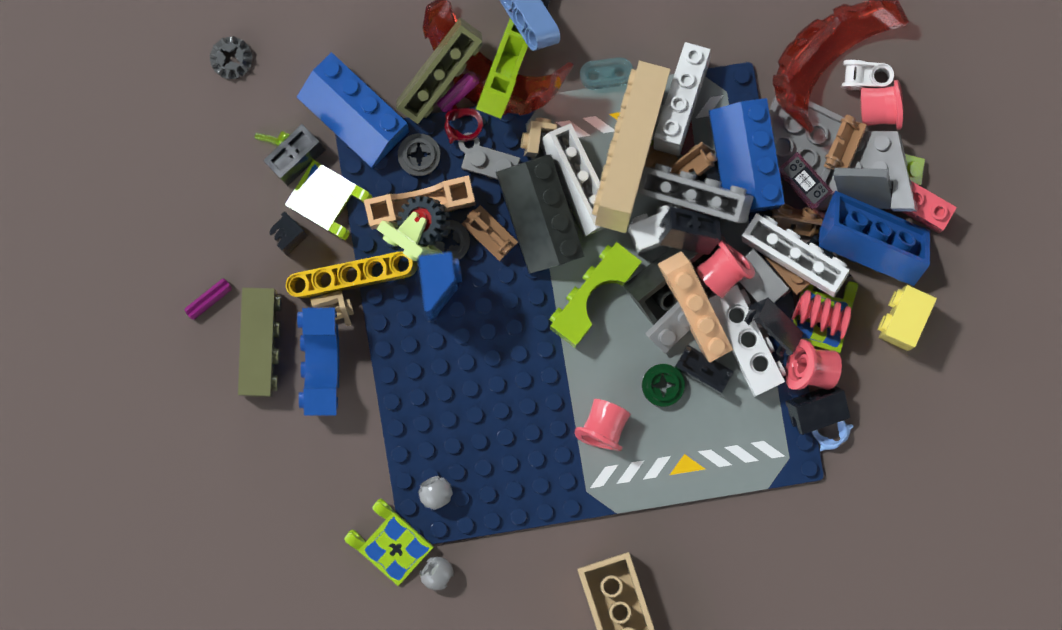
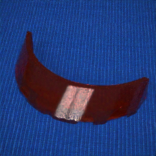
M434 0L426 6L422 28L425 39L429 37L433 50L438 47L457 22L450 0ZM480 51L475 56L471 55L461 75L453 78L455 85L466 73L474 72L479 78V83L465 97L477 104L493 63ZM568 62L553 74L531 77L517 74L514 88L503 115L507 113L519 114V116L526 115L545 106L555 97L574 64Z
M869 0L852 6L847 4L832 9L834 14L823 20L816 19L806 26L783 51L778 60L779 69L777 75H773L776 100L780 107L810 134L814 128L809 120L808 105L811 93L818 79L840 55L859 42L884 31L905 27L909 21L898 0Z

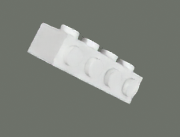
M570 123L547 133L540 140L539 146L544 155L551 154L565 198L584 237L604 229V227L595 225L597 216L592 215L600 181L572 124Z
M756 213L742 235V242L834 298L849 274V269L846 268L847 265L838 258L833 257L831 259L823 254L824 251L815 244L810 243L808 245L801 241V237L792 230L787 229L785 231L778 227V223L767 215L762 217Z

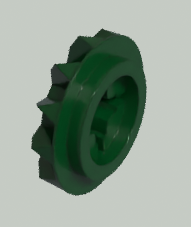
M658 364L651 367L645 373L642 380V391L645 398L653 405L661 407L675 404L682 397L685 388L684 378L680 371L668 364ZM661 374H664L667 383L675 384V386L666 389L665 397H662L659 388L651 387V385L660 382Z

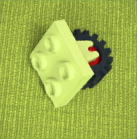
M415 196L416 199L410 198L407 200L409 204L402 205L401 208L404 209V212L398 213V216L402 217V221L393 223L382 220L377 228L378 231L384 234L383 239L395 247L397 245L405 249L403 254L414 261L419 259L418 256L443 253L433 245H436L435 241L441 242L443 240L441 235H447L448 233L444 228L445 226H450V221H446V218L450 217L449 212L444 211L447 209L445 205L440 204V201L425 196Z

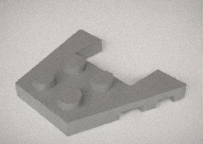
M865 131L849 168L888 169L891 184H893L891 209L893 211L917 212V204L914 200L913 186L907 170L908 165L901 134L898 131ZM832 169L824 184L828 192L814 204V208L817 211H827L833 193L837 191L833 176L834 170Z

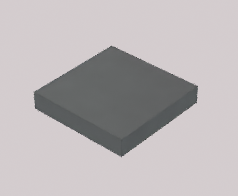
M834 169L833 176L838 192L878 209H891L893 188L888 169Z

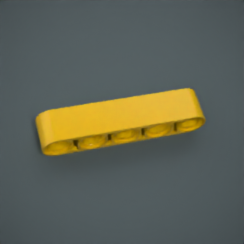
M395 252L294 273L287 278L286 289L294 297L309 298L339 290L343 291L407 278L416 272L418 263L408 258L403 252ZM406 257L409 260V267L406 271L401 272L398 269V262L401 258ZM376 263H381L383 272L380 276L375 277L372 273V268ZM351 268H355L357 271V278L353 282H349L346 278V274ZM329 273L331 283L328 287L324 288L321 285V278L324 274ZM299 279H303L306 287L302 292L298 293L295 289V284Z

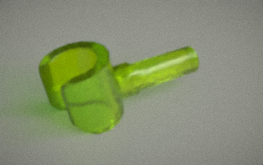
M281 131L278 138L256 133L255 139L271 142L279 146L289 134Z

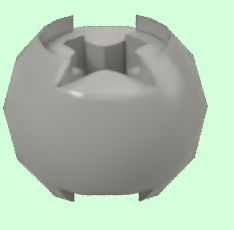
M439 476L424 481L418 492L420 501L425 507L431 509H438L449 503L453 494L451 484L445 478Z
M442 557L429 558L424 569L420 570L421 581L429 589L442 590L447 587L446 584L451 576L454 575L452 565Z

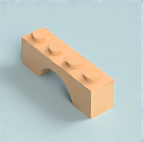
M469 175L443 181L437 185L417 191L387 194L364 200L369 225L372 230L377 229L382 220L393 223L402 221V217L398 216L399 212H404V209L401 208L402 205L409 204L407 200L410 198L416 199L415 196H425L440 201V204L445 205L447 208L444 210L445 212L475 206Z
M682 251L658 263L669 288L686 316L700 351L709 363L732 351L733 348L690 261Z

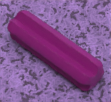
M474 72L466 73L438 100L437 106L442 112L451 110L453 105L459 103L479 83V78Z
M221 279L184 309L185 313L190 319L195 320L232 290L231 285L226 279Z

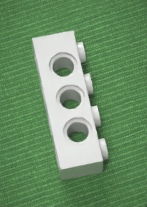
M687 42L684 43L654 135L655 150L680 156L710 63L711 49Z
M736 285L729 290L724 298L718 295L709 298L708 300L733 348L732 353L753 396L755 397L784 383L783 377L786 376V372L780 361L775 363L771 354L774 352L772 343L768 337L763 338L759 330L762 328V325L752 320L750 325L744 321L749 311L747 305L751 303L744 289L739 290ZM732 309H739L743 313V321L733 323L729 318V312ZM751 333L755 337V345L753 347H745L741 343L742 334ZM763 357L767 361L765 371L760 372L754 369V358Z

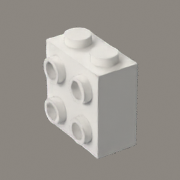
M672 203L658 208L653 216L648 217L647 213L632 219L628 232L638 255L662 246L659 245V237L665 228L659 227L668 212V208L670 206L673 207Z

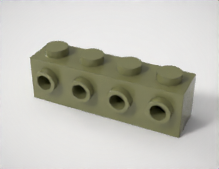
M459 18L397 98L396 109L417 124L423 117L427 118L434 109L435 105L433 104L439 96L442 98L449 90L450 82L455 76L459 77L467 66V60L471 55L475 56L483 45L482 33L462 18Z
M242 288L239 396L273 397V391H278V375H274V364H279V349L275 348V338L280 337V322H276V311H281V295H277V290L274 288Z

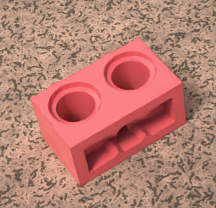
M912 182L917 212H901L933 231L941 233L944 231L957 207Z

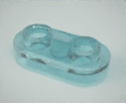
M622 57L589 61L580 70V80L586 88L592 90L623 86L628 83L633 66L629 60ZM617 71H623L624 75L618 77L615 75V73ZM595 74L598 76V78L596 80L589 79V76Z

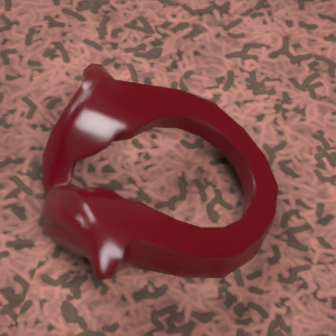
M453 105L452 109L446 113L445 131L450 144L455 140L472 141L481 133L483 120L480 113L475 109L457 108L456 105ZM465 116H472L478 121V128L474 133L464 135L450 126L449 122Z

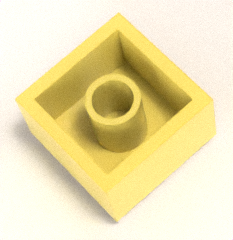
M909 285L898 289L897 292L894 291L888 304L892 309L889 314L887 313L886 316L882 317L877 329L881 331L879 338L906 351L915 348L937 298Z

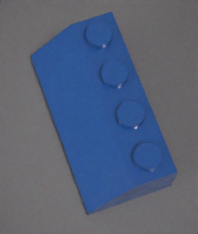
M332 52L311 72L297 95L299 101L372 169L409 133L407 122Z
M767 98L742 101L709 110L720 182H722L721 187L730 189L731 185L747 189L746 194L754 196L749 213L779 209L785 202Z
M838 191L833 193L820 227L819 247L848 258L852 262L872 268L876 272L891 276L900 282L915 286L930 265V230Z
M452 252L418 256L424 309L429 319H435L458 290L457 283L462 282L461 267L458 258L453 259Z

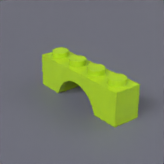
M511 18L503 33L476 107L477 110L500 119L510 99L519 68L528 48Z
M617 242L613 247L610 245L606 246L599 255V258L602 259L596 268L591 266L582 277L585 280L584 284L580 289L575 286L566 297L569 303L563 310L558 307L549 319L553 322L550 325V329L574 348H576L592 327L586 310V303L590 294L596 288L605 284L624 285L642 263L641 260Z

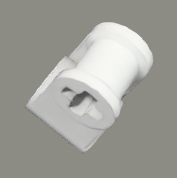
M845 60L843 63L846 67L845 82L842 83L843 89L861 90V87L885 88L891 85L894 78L892 67L885 63L861 60ZM878 71L885 72L888 76V81L879 83L875 80L874 74Z

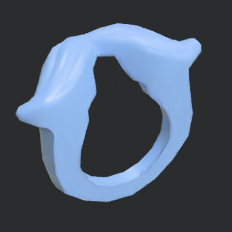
M844 420L837 422L841 438L839 441L824 437L817 430L812 431L814 438L821 445L820 451L836 449L840 444L847 441L853 425L847 424Z

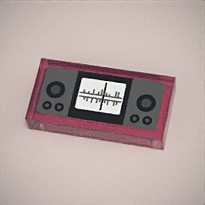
M798 152L779 168L782 178L811 210L815 209L833 192Z

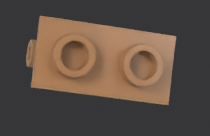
M846 115L845 118L841 119L837 136L829 153L825 156V168L834 170L835 168L850 167L867 124L856 122V118L850 115Z
M701 142L693 146L678 161L670 164V172L680 175L681 171L689 173L695 171L700 177L711 167L715 166L714 162L717 161L714 155L715 150Z
M784 204L779 209L770 210L772 213L771 218L778 223V227L786 231L790 229L791 224H795L793 232L798 235L809 237L818 235L819 225L823 222L819 213L812 208L805 207L801 210Z
M481 205L476 210H472L468 214L467 219L462 223L499 261L518 243Z

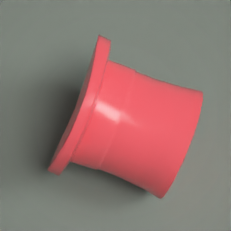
M894 80V86L861 87L860 109L862 123L867 124V127L880 124L896 125V129L901 130L903 123V95L898 80Z
M720 240L718 243L720 247L708 260L698 266L696 271L703 282L715 294L724 298L738 281L744 277L752 279L755 276V270L751 262L743 254Z
M801 339L794 354L789 355L787 359L785 376L787 386L795 390L803 389L807 385L825 390L833 389L841 376V357L837 351L815 349L809 341Z
M594 399L584 427H577L574 432L575 436L583 443L594 447L622 451L623 447L618 445L622 430L631 414L616 404Z

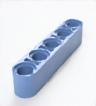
M499 0L531 50L535 51L559 43V28L541 0Z

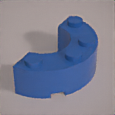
M335 307L302 308V312L297 314L298 328H302L300 350L305 351V362H301V378H305L303 392H299V408H304V416L337 415L339 400L336 397L337 388H339L338 324H335V318H337Z

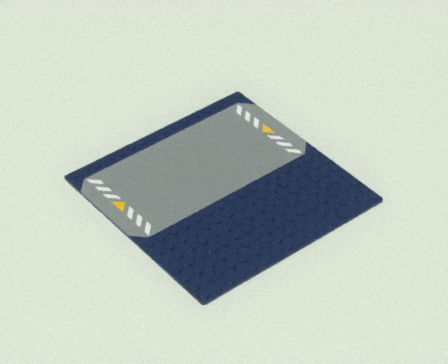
M744 62L707 69L691 119L695 145L703 142L715 150L709 110L742 101L759 99L752 63ZM671 74L668 77L666 89L664 92L663 100L661 103L660 111L658 114L650 146L654 145V135L666 102V98L674 74ZM628 82L508 101L501 119L477 110V106L468 108L475 109L480 113L483 120V129L478 136L480 146L519 157V164L544 156L540 146L535 158L525 157V149L521 148L523 132L527 133V127L531 121H535V118H547L551 120L552 124H557V129L571 123L601 182L604 165H606L609 147L614 136L616 122L620 114ZM447 112L432 113L427 118L423 117L418 124L409 117L403 118L408 124L409 133L373 169L335 134L342 177L368 191L373 196L372 198L387 194L417 191L437 185L443 181L469 175L475 206L449 211L450 217L446 218V220H454L462 224L467 219L468 214L481 205L518 241L499 181L461 169L465 153L460 150L459 141L455 140L452 144L449 143V138L445 131ZM465 116L449 122L450 126L461 134L474 133L478 128V121L472 116ZM541 132L540 140H541L547 133H542V132ZM417 133L432 137L437 142L441 154L438 166L431 173L421 177L407 173L401 167L398 160V149L402 141L408 136ZM466 141L464 142V146L466 148H472L474 146V141ZM417 144L416 153L407 155V157L416 158L419 166H421L422 158L431 154L423 153L420 144ZM676 155V157L678 158V160H679L681 157H683L682 155H680V156H677V155ZM696 174V179H695V180H699V181H700L698 175ZM637 193L628 228L632 224L633 218L647 213L648 217L653 216L658 208L670 204V202ZM351 196L346 205L355 261L395 252H404L405 249L397 245L395 247L383 239L384 234L380 231L370 228L364 202ZM680 206L681 209H686V210H690V211H694V212H699V213L707 214V213H704V212H701V211H697V210L690 209V208H687V207H684V206ZM569 207L585 257L533 273L528 272L519 242L499 261L468 231L470 236L469 249L464 257L458 260L461 267L462 282L457 283L458 290L435 319H429L424 309L419 259L417 260L418 268L410 277L360 287L395 512L431 544L819 481L824 477L818 441L814 438L812 432L801 435L797 426H792L785 402L810 393L808 385L800 390L791 389L787 386L784 376V383L754 397L732 351L715 360L734 371L721 395L680 372L684 378L685 388L682 397L675 404L661 407L649 402L642 391V380L645 373L651 367L658 364H668L675 367L687 345L698 351L700 349L691 330H689L668 352L664 353L645 334L653 325L636 305L623 285L605 284L596 288L587 299L586 310L592 327L576 348L572 347L550 329V325L553 323L549 320L558 307L563 310L569 303L566 297L575 286L580 289L585 282L582 277L591 266L596 268L602 261L599 255L607 245L613 247L617 242L642 261L629 280L671 248L662 245L638 255L628 228L626 233L604 228L584 237ZM770 210L749 213L746 223H738L722 218L720 219L721 234L730 246L746 256L753 248L742 242V235L756 213L762 217L764 215L772 217ZM451 231L447 238L443 237L441 241L445 244L444 252H447L451 245H460L453 240V231ZM406 257L401 258L398 262V269L403 272L409 267V260ZM376 263L372 268L373 275L378 277L383 272L381 263ZM739 281L734 285H737L739 290L744 289L751 302L747 305L748 308L757 302ZM790 291L785 297L781 296L775 304L793 322L792 316L795 305L792 291ZM713 292L707 298L709 299L717 294ZM732 309L729 312V318L733 323L743 321L744 316L739 309ZM763 327L759 330L763 338L768 337L772 343L774 352L771 354L775 363L780 361L786 372L788 355L784 351L783 356L780 358L776 354L780 344ZM744 333L741 336V343L745 347H753L755 345V337L751 333ZM763 357L754 358V369L760 372L765 371L767 361ZM661 374L660 382L651 385V387L659 388L662 397H665L666 389L675 386V384L667 383L664 374ZM594 399L616 404L631 414L622 430L618 445L623 447L622 451L594 447L583 443L575 436V429L577 427H584ZM435 476L445 478L452 488L453 494L450 502L438 509L425 507L420 501L418 493L421 484Z

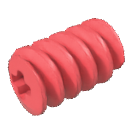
M806 290L796 305L792 320L797 315H800V323L804 324L809 318L811 328H814L819 322L821 332H824L829 326L831 327V336L839 330L841 331L840 339H843L852 317L851 307L846 306L841 311V303L836 302L831 308V299L826 298L821 304V295L816 294L811 300V291Z

